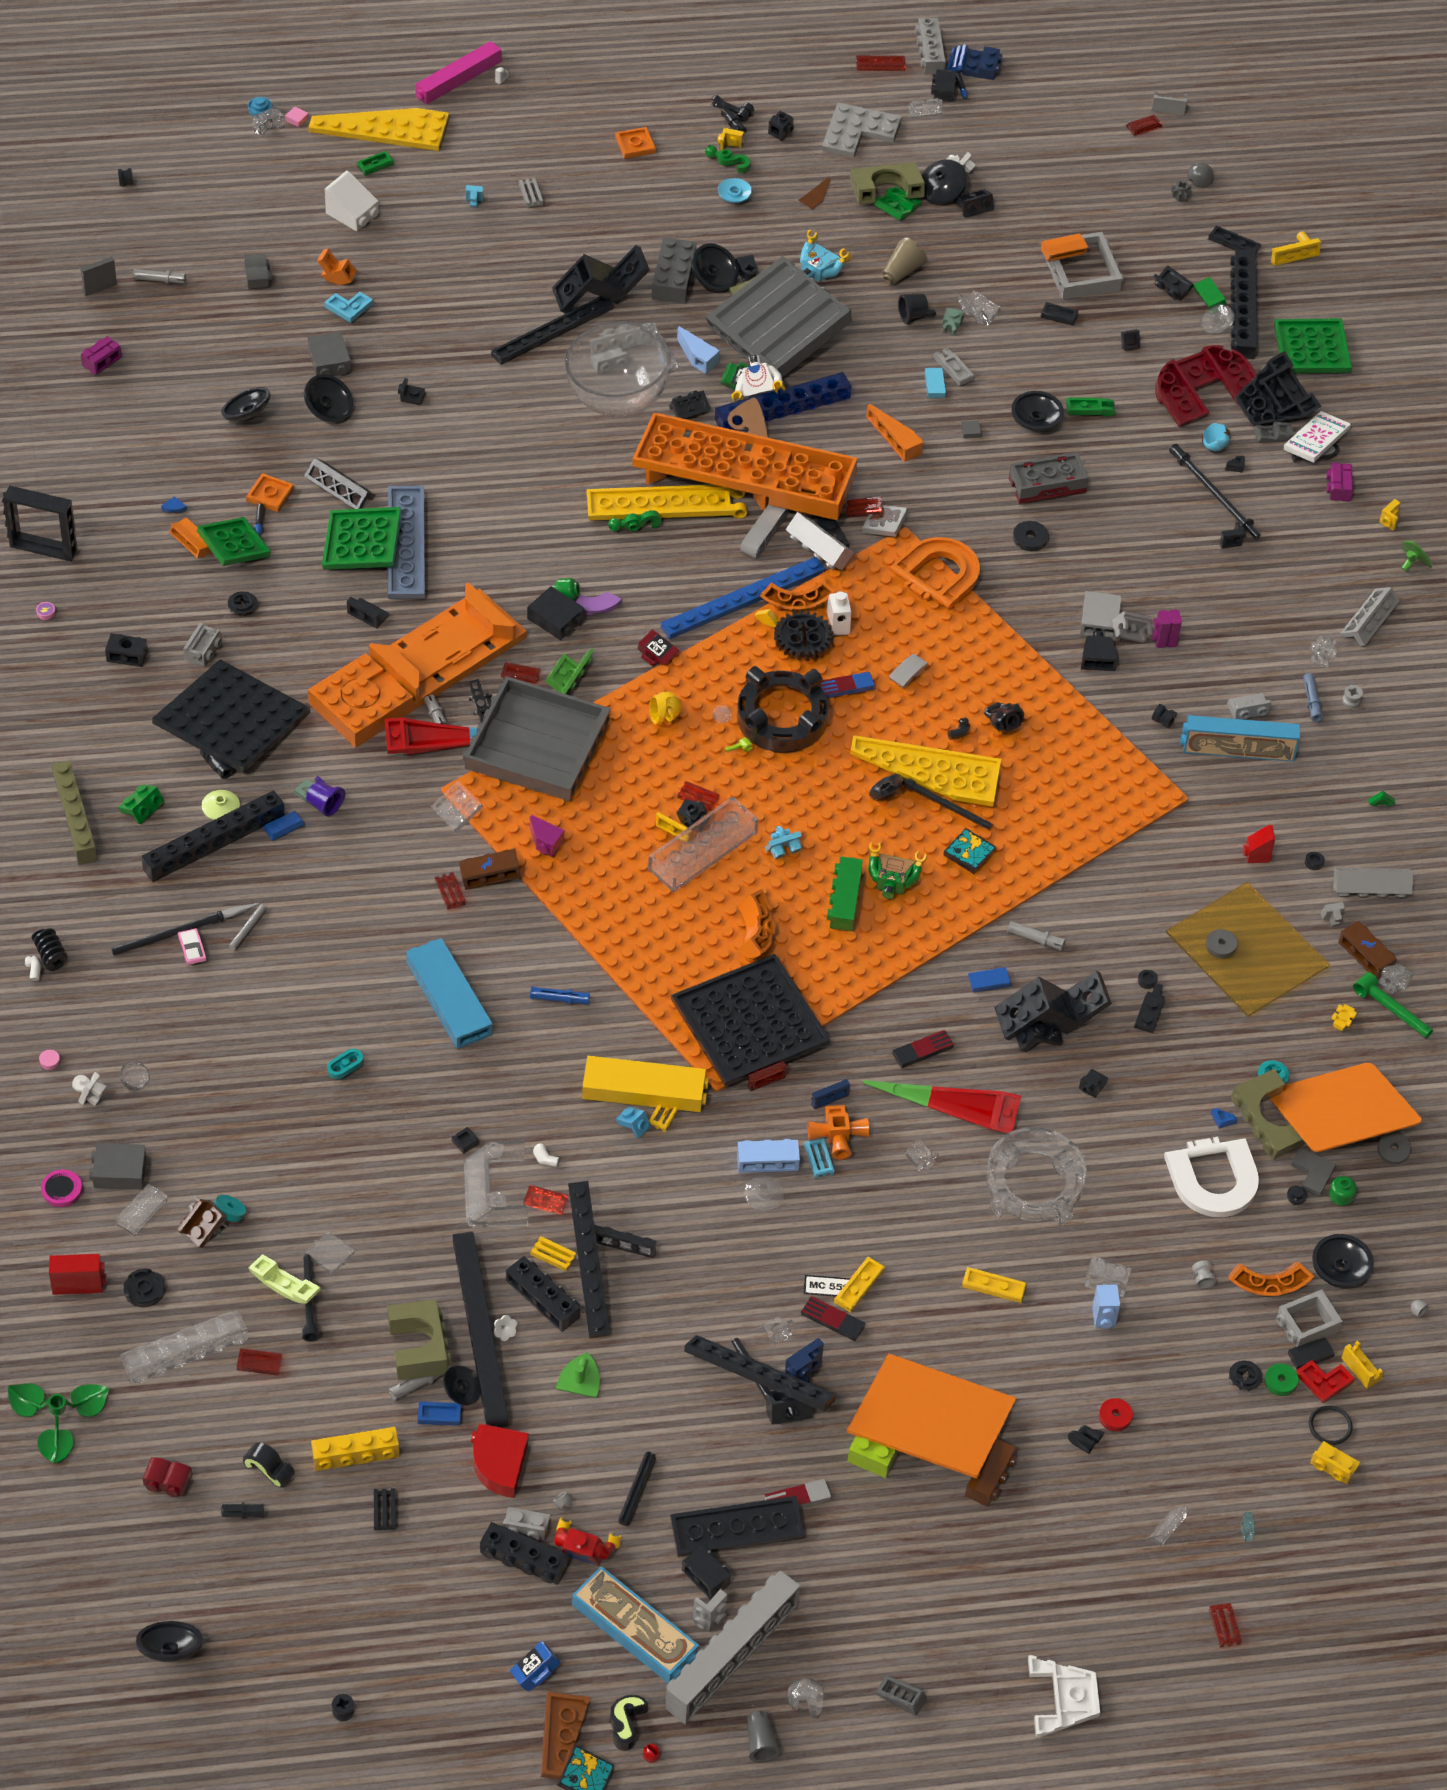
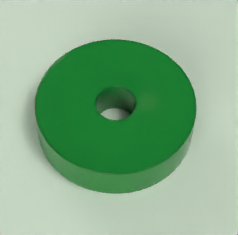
M1274 1364L1267 1369L1264 1383L1272 1394L1288 1396L1297 1388L1298 1374L1287 1364Z

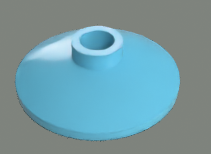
M729 178L719 184L718 194L725 201L739 203L750 197L751 186L742 179Z

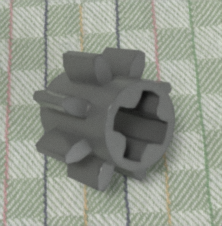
M1177 181L1176 185H1172V197H1175L1177 201H1186L1187 197H1191L1192 190L1188 182Z

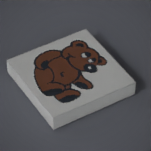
M874 504L862 527L863 533L896 537L908 514V509Z

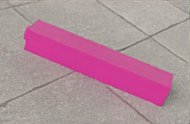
M492 41L484 44L416 83V97L426 105L500 63L501 49Z

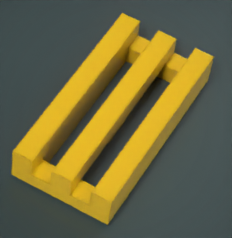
M658 1105L649 1121L651 1127L653 1125L656 1129L659 1130L660 1128L663 1132H666L679 1110L677 1107H674L665 1124H662L670 1109L666 1107L659 1121H655L662 1109V1105Z
M540 1236L538 1242L534 1245V1249L532 1248L530 1251V1255L563 1271H567L576 1257V1252ZM538 1250H541V1251H543V1252H546V1253L550 1254V1256H548V1255H546V1254H544V1253H542V1252H540V1251H538ZM555 1258H558V1259H560V1260H563V1261H565V1262H567V1263L565 1264V1263H563V1262H561V1261H559V1260H557V1259H555Z

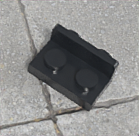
M986 189L960 195L954 200L955 204L962 208L963 217L965 218L994 210L993 194Z
M697 390L692 391L684 397L681 395L672 398L669 404V408H673L676 417L682 419L695 417L711 410L704 390L700 392Z

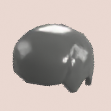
M1205 163L1194 164L1188 170L1189 181L1192 180L1196 187L1209 186L1213 183L1212 168Z

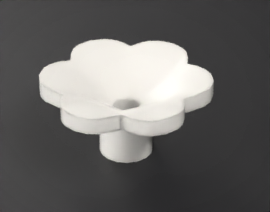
M508 1315L497 1319L494 1323V1335L502 1341H507L509 1337L515 1336L517 1321L511 1319Z

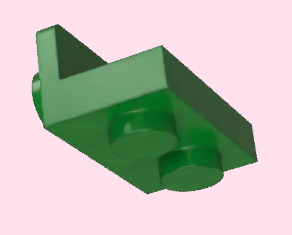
M143 784L137 787L131 796L125 798L118 809L122 814L133 815L135 821L141 824L165 800L158 787Z

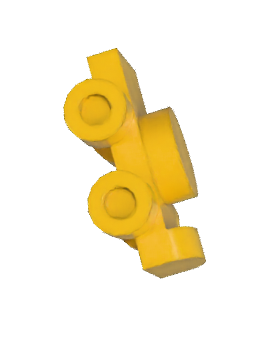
M1339 1004L1336 1010L1339 1014L1334 1012L1331 1018L1334 1020L1333 1027L1341 1031L1344 1030L1345 1026L1350 1027L1352 1024L1350 1018L1355 1019L1357 1015L1355 1009L1346 1004L1344 1006Z

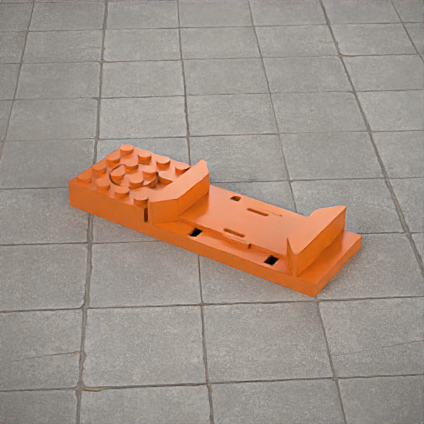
M654 412L632 458V466L646 469V484L666 478L667 474L753 493V498L761 510H765L769 502V505L838 520L857 473V457ZM686 430L692 431L689 438L683 437ZM747 444L753 445L751 451L744 450Z
M468 582L465 584L464 599L391 645L369 644V655L367 653L363 654L309 688V705L356 748L385 729L384 719L405 717L425 704L424 699L426 696H429L431 700L430 695L436 697L526 639L527 631L480 588L476 590ZM489 641L495 648L490 650L484 643ZM438 674L444 681L439 683L433 676Z

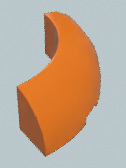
M823 579L814 587L800 592L784 590L771 582L761 593L760 597L768 603L783 609L802 610L825 602L829 594H833L836 591Z
M762 889L749 895L738 905L745 921L746 937L744 943L737 950L747 958H755L764 953L772 944V936L775 934V921L772 920L771 916L772 907Z
M1294 1262L1287 1269L1271 1275L1258 1274L1243 1264H1237L1228 1279L1247 1292L1263 1296H1278L1298 1290L1315 1276L1300 1262Z

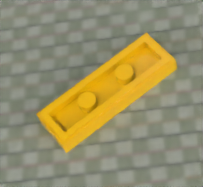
M867 1257L835 1297L834 1303L851 1313L885 1271V1266Z
M967 1267L962 1288L1021 1303L1027 1283Z

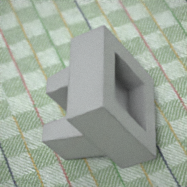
M1343 902L1325 905L1321 912L1322 919H1328L1332 927L1338 926L1340 924L1339 921L1342 920L1341 915L1345 910Z

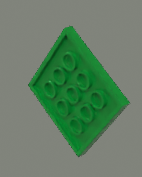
M1342 318L1274 320L1279 354L1283 351L1286 352L1294 364L1293 373H1351L1352 366Z
M401 507L330 510L322 560L323 570L393 567L402 515Z

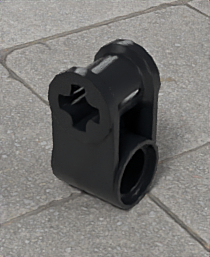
M752 254L735 258L743 283L757 276L758 267Z

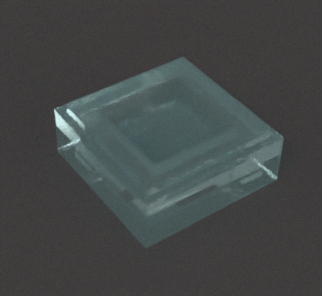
M1244 1512L1241 1520L1244 1541H1252L1255 1528L1252 1512Z

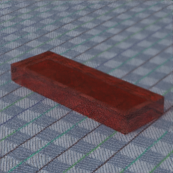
M856 55L857 71H905V56Z

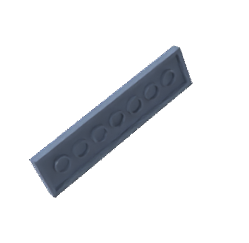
M388 486V507H401L402 510L395 563L393 567H388V599H425L424 486Z

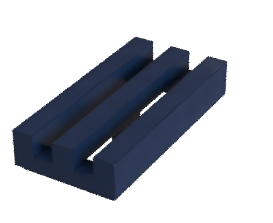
M845 1079L813 1092L811 1098L813 1109L849 1096V1081Z

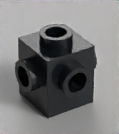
M779 111L769 121L768 134L782 141L788 134L792 133L794 117Z
M689 799L684 800L676 813L681 824L690 829L701 830L709 818L705 804Z

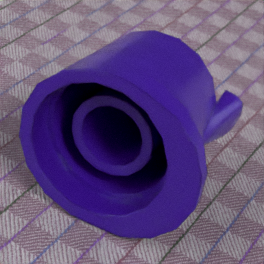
M317 776L315 778L316 782L311 785L307 792L306 801L323 815L329 817L337 812L343 804L346 793L342 787L333 788Z

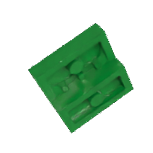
M897 186L887 189L885 196L875 199L874 203L875 206L898 220L908 217L922 204L917 198L908 199L905 191Z

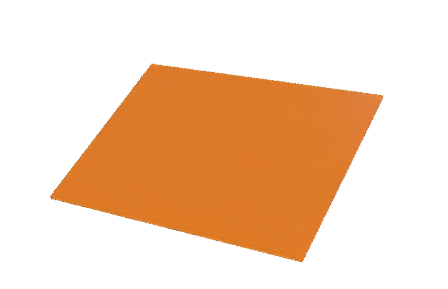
M906 527L900 529L896 537L887 536L852 556L843 570L838 568L834 570L829 569L791 590L792 592H800L810 589L823 579L836 591L835 593L842 591L848 594L851 609L850 634L834 635L831 648L827 649L826 654L821 652V657L815 655L814 660L811 657H808L807 661H805L804 657L797 660V656L790 658V653L784 655V650L779 651V646L775 645L776 640H774L775 627L765 625L756 618L755 614L757 611L771 609L780 622V618H786L787 613L792 616L793 611L799 614L800 610L783 609L768 603L681 652L668 666L660 664L594 701L593 703L611 708L610 722L570 801L474 771L468 772L441 788L442 794L496 853L515 849L521 873L520 879L684 1059L693 1068L706 1069L705 1077H709L708 1085L715 1092H719L726 1087L672 1002V994L776 954L821 1026L824 1027L1185 804L1188 800V797L973 590L955 606L948 609L930 597L926 601L923 599V596L920 597L909 590L910 587L906 588L904 586L906 581L890 571V567L912 546L921 541ZM938 557L928 560L913 573L914 576L937 591L941 590L956 576ZM828 599L812 608L802 609L803 614H806L808 610L810 615L816 612V617L823 616V621L828 620V625H830L827 614ZM841 616L837 618L838 621H842ZM802 624L803 646L806 647V639L804 638V624ZM914 653L926 661L928 665L917 678L914 677L906 688L903 689L891 681L889 676L905 659ZM753 666H757L764 673L792 671L802 675L811 669H816L821 674L823 680L870 672L875 685L874 690L827 698L829 705L827 726L823 735L813 745L788 753L768 751L753 743L751 744L752 750L745 752L742 748L729 752L725 750L726 747L738 744L745 737L737 722V705L739 694L746 685L747 679L745 676ZM786 686L772 687L763 691L757 697L754 704L755 709L761 708L765 711L769 725L780 728L797 726L800 716L806 710H812L809 699L802 692ZM661 692H672L681 701L682 710L680 715L671 722L664 717L661 725L653 724L650 716L651 698ZM745 701V703L743 704V706H744V711H746V701ZM997 702L1003 704L1018 703L1024 711L1025 720L1015 730L1003 733L992 726L990 719L984 715V710L986 707ZM967 718L970 723L967 735L949 740L948 731L957 729L959 720ZM853 735L1001 759L993 807L955 801L926 788L993 824L991 830L989 831L913 790L905 789L902 784L896 790L895 795L890 798L871 799L869 796L871 788L881 779L894 773L851 755ZM773 736L775 739H792V737ZM689 799L705 804L709 818L701 830L690 829L694 832V835L688 842H685L657 827L656 813L659 812L681 824L676 813L684 800ZM531 815L565 830L564 843L553 857L536 850L530 831ZM781 826L783 830L789 829L790 834L800 831L802 835L800 838L802 849L791 854L789 847L785 846L783 847L785 855L775 859L771 851L767 852L765 846H768V841L774 840L771 838V834L776 833L775 827ZM965 828L997 847L995 853L975 874L943 855L944 850ZM872 842L871 848L873 850H877L878 842L880 843L881 848L877 852V856H879V853L914 860L915 864L917 862L915 853L920 851L919 860L923 859L926 853L927 860L921 865L923 868L918 882L909 889H905L903 894L894 893L892 899L883 897V891L877 889V883L872 880L868 872L869 856H871L869 850L870 843ZM840 856L863 859L853 931L830 928V920H827L828 909H832L833 906L829 905L830 895L835 893V890H832L833 878L837 879V875H834L835 863L839 864ZM762 889L772 907L771 916L772 920L775 921V934L772 936V944L764 953L755 958H747L737 950L744 943L746 937V925L738 905L749 895Z

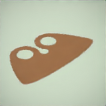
M756 398L745 401L729 414L728 422L732 428L739 430L747 427L749 429L747 433L768 438L764 416ZM735 415L741 416L743 419L742 424H733L732 417ZM747 444L744 450L751 451L753 445Z

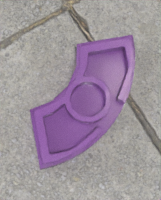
M606 591L597 597L581 595L576 600V603L584 607V615H593V613H607L614 610L622 603V599Z

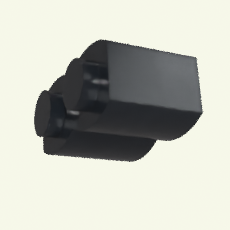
M936 70V74H933L931 94H934V99L953 101L956 71Z

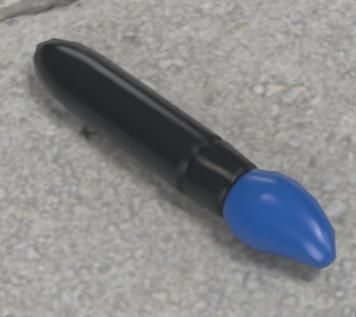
M956 71L955 79L960 94L963 98H967V90L965 89L962 76L959 71Z
M259 503L257 506L254 530L258 535L263 530L264 505L262 503Z

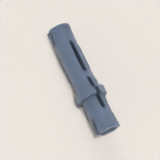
M1308 673L1303 676L1308 698L1307 707L1311 713V720L1320 722L1323 719L1321 711L1322 702L1318 697L1315 676L1312 673Z

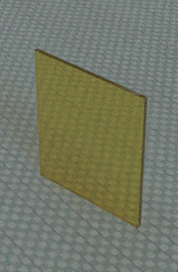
M1248 882L1166 930V933L1247 1017L1330 966ZM1217 929H1224L1233 933L1237 939L1235 953L1231 957L1224 959L1212 956L1206 949V940L1209 933Z

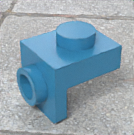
M628 1107L616 1118L618 1125L631 1128L635 1137L638 1138L651 1127L645 1111Z

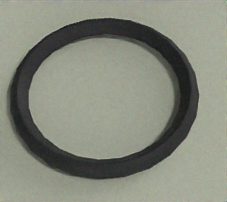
M1321 1406L1315 1409L1309 1417V1429L1312 1435L1317 1440L1324 1441L1329 1445L1343 1443L1352 1433L1353 1426L1349 1415L1338 1407ZM1323 1410H1334L1341 1413L1348 1423L1346 1435L1339 1440H1327L1320 1437L1313 1427L1315 1415Z

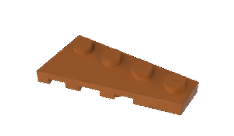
M547 1692L541 1777L560 1779L575 1745L591 1697Z

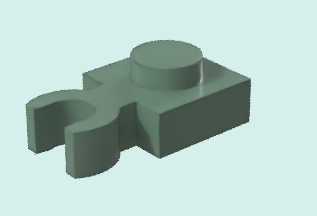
M947 308L943 318L942 332L945 333L947 329L952 330L951 335H954L956 327H960L964 311Z

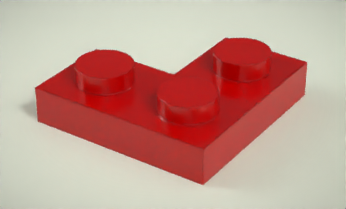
M1311 1360L1296 1371L1298 1378L1322 1403H1325L1353 1384L1355 1380L1342 1364L1325 1374Z

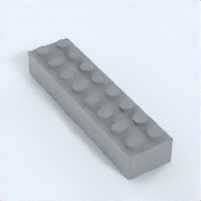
M781 1570L775 1576L771 1575L765 1583L766 1586L762 1590L758 1589L753 1594L751 1601L747 1605L741 1606L737 1616L725 1623L723 1631L719 1635L716 1633L710 1639L709 1645L705 1649L702 1648L698 1651L695 1660L682 1668L681 1675L676 1680L673 1678L667 1684L665 1709L685 1725L798 1606L800 1585Z

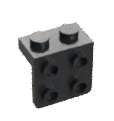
M1041 1021L1036 1022L1016 1036L1020 1051L1027 1052L1038 1041L1058 1046L1063 1044L1061 1032Z

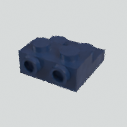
M984 46L983 51L968 49L962 75L994 80L995 74H999L1003 54L1000 53V49Z
M817 1338L787 1358L785 1373L810 1383L811 1372H815L821 1367L824 1343Z

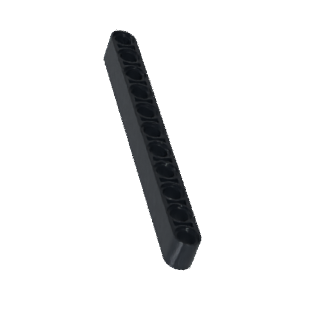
M471 1231L452 1234L486 1425L505 1427L508 1426L507 1410L474 1233Z

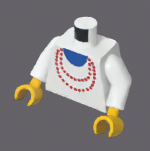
M759 355L749 357L751 366L743 368V373L739 376L735 392L732 393V399L734 403H736L738 398L741 402H744L743 395L745 398L750 399L773 392L778 393L780 391L779 388L785 390L781 373L774 366H770L767 363L761 364Z

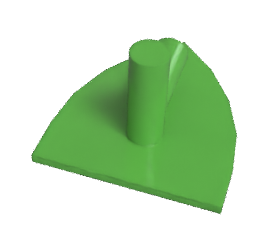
M1404 541L1402 543V550L1407 552L1408 558L1401 567L1405 572L1409 570L1416 559L1432 568L1429 557L1415 542Z
M588 1352L576 1357L567 1364L558 1379L556 1390L597 1398L600 1384L599 1370Z

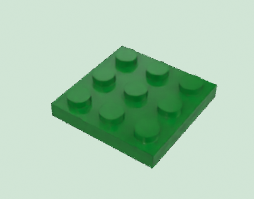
M245 517L200 525L197 528V533L223 566L270 557L271 550Z

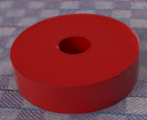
M1111 1398L1102 1403L1099 1410V1421L1106 1429L1122 1431L1131 1424L1133 1411L1126 1401L1119 1398Z

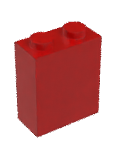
M100 1254L49 1255V1277L52 1295L103 1293V1285L107 1284L105 1262H101Z

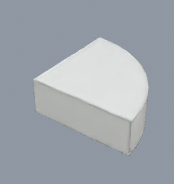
M503 67L495 70V82L498 84H502L510 76L509 71Z

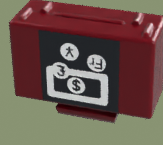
M653 629L638 642V650L643 653L641 658L652 667L656 664L668 666L675 657L679 656L680 650Z

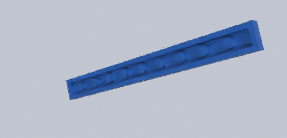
M816 557L665 620L661 622V629L669 639H672L763 600L760 595L771 582L787 590L825 572V568Z

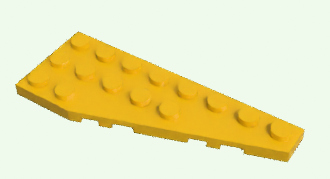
M410 108L312 116L309 132L439 151L448 123L449 113Z
M853 735L851 755L894 774L897 773L906 779L911 778L917 784L955 801L993 807L1001 759Z

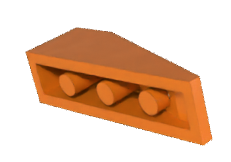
M867 405L866 418L904 462L922 454L924 443L921 437H918L913 430L875 406Z

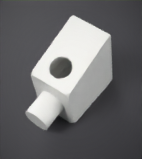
M842 591L829 594L827 614L829 624L832 626L833 636L850 634L851 609L848 594ZM841 616L842 621H838L837 618Z

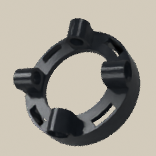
M757 666L750 668L745 676L747 679L746 685L739 694L737 705V722L743 735L760 748L780 753L799 751L818 741L826 729L829 709L826 694L821 688L823 678L819 671L811 669L802 675L792 671L764 673ZM772 687H791L799 690L809 699L812 710H806L800 716L797 726L789 728L775 727L768 724V717L763 709H755L754 704L757 697L763 691ZM745 701H746V711H744V706H743V704L745 703ZM773 736L792 737V739H775Z

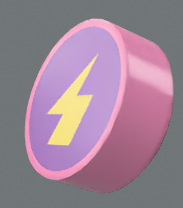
M50 602L40 603L36 608L37 616L42 620H49L55 616V607Z

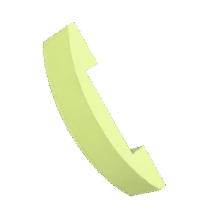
M263 1254L249 1267V1271L269 1288L298 1303H308L321 1290L319 1286L306 1279L302 1282L281 1270L277 1262Z

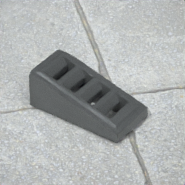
M886 1675L876 1691V1695L915 1716L918 1715L926 1701V1695L923 1690ZM890 1685H893V1688L891 1689L890 1693H888V1688L890 1687ZM900 1689L901 1691L899 1692L898 1696H895L897 1691Z

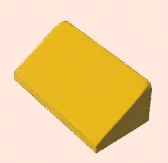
M659 812L656 813L657 827L685 842H688L694 835V832Z

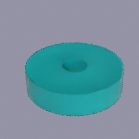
M219 1195L214 1201V1204L226 1215L225 1219L228 1221L239 1222L246 1213L245 1206L232 1196Z

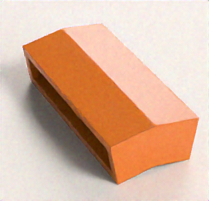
M1080 233L1041 241V251L1048 262L1086 254L1088 249Z
M187 517L171 524L169 533L197 559L207 556L212 552L197 533L198 527Z

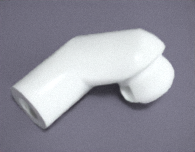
M27 956L25 958V965L31 967L30 980L39 981L41 964L36 956Z
M537 1144L533 1149L537 1161L540 1164L557 1167L559 1157L548 1155L545 1145Z

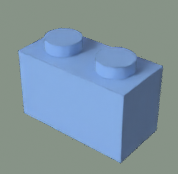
M1097 1285L1092 1305L1095 1328L1109 1329L1116 1326L1120 1309L1117 1285Z

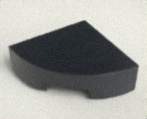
M1236 456V458L1229 460L1225 470L1243 473L1245 456Z

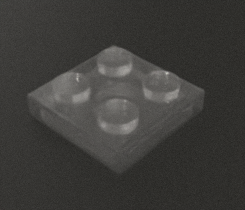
M459 781L431 806L456 833L484 807Z

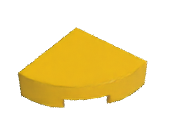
M771 609L757 611L755 614L756 618L765 625L776 627V623L779 622Z

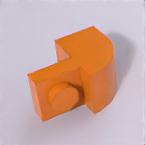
M329 248L324 249L317 260L324 270L321 276L334 284L344 285L351 283L357 273L349 259L337 261Z

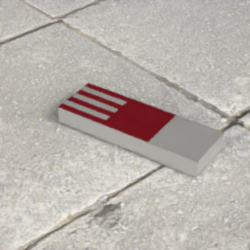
M825 1479L764 1494V1500L796 1496L799 1509L831 1500Z

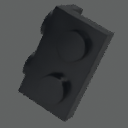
M1167 266L1159 276L1157 274L1153 275L1154 284L1161 290L1165 289L1167 294L1173 299L1177 298L1181 301L1193 288L1191 281L1170 266Z

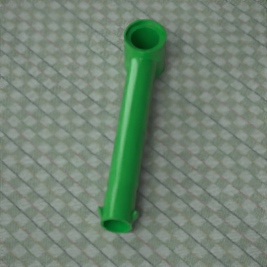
M1366 972L1353 984V990L1358 996L1366 997L1369 994L1407 1025L1415 1029L1422 1037L1427 1039L1432 1034L1433 1029L1429 1025L1422 1022L1377 987L1379 984L1378 979L1372 973Z

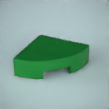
M1384 791L1368 799L1369 804L1375 807L1377 805H1386L1388 807L1395 804V798Z

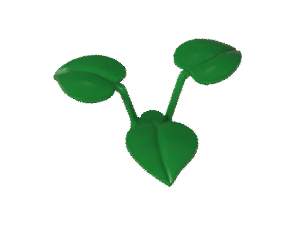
M24 1383L8 1386V1400L15 1413L22 1417H32L35 1415L37 1408L43 1409L48 1406L49 1412L55 1415V1431L52 1429L43 1431L38 1437L37 1447L39 1452L48 1461L56 1464L64 1460L73 1448L71 1432L59 1430V1415L65 1412L66 1405L71 1408L77 1407V1412L83 1417H94L104 1408L109 1389L97 1384L81 1385L71 1392L70 1400L72 1403L61 1394H53L43 1403L45 1396L42 1388L36 1384Z

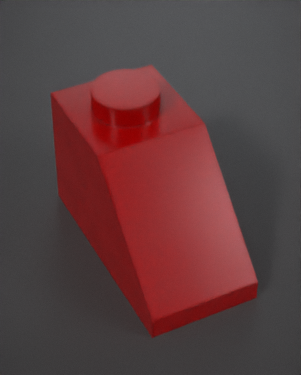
M1268 825L1247 837L1246 845H1243V856H1246L1247 863H1270L1275 843L1273 825Z

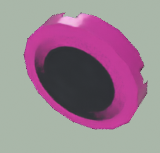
M61 1169L53 1171L42 1181V1197L54 1207L70 1206L81 1196V1179L70 1170Z

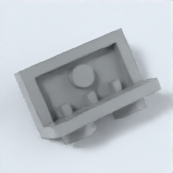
M720 1589L708 1604L699 1598L694 1600L692 1619L697 1627L710 1632L716 1624L720 1625L725 1620L728 1604L726 1603L727 1594Z

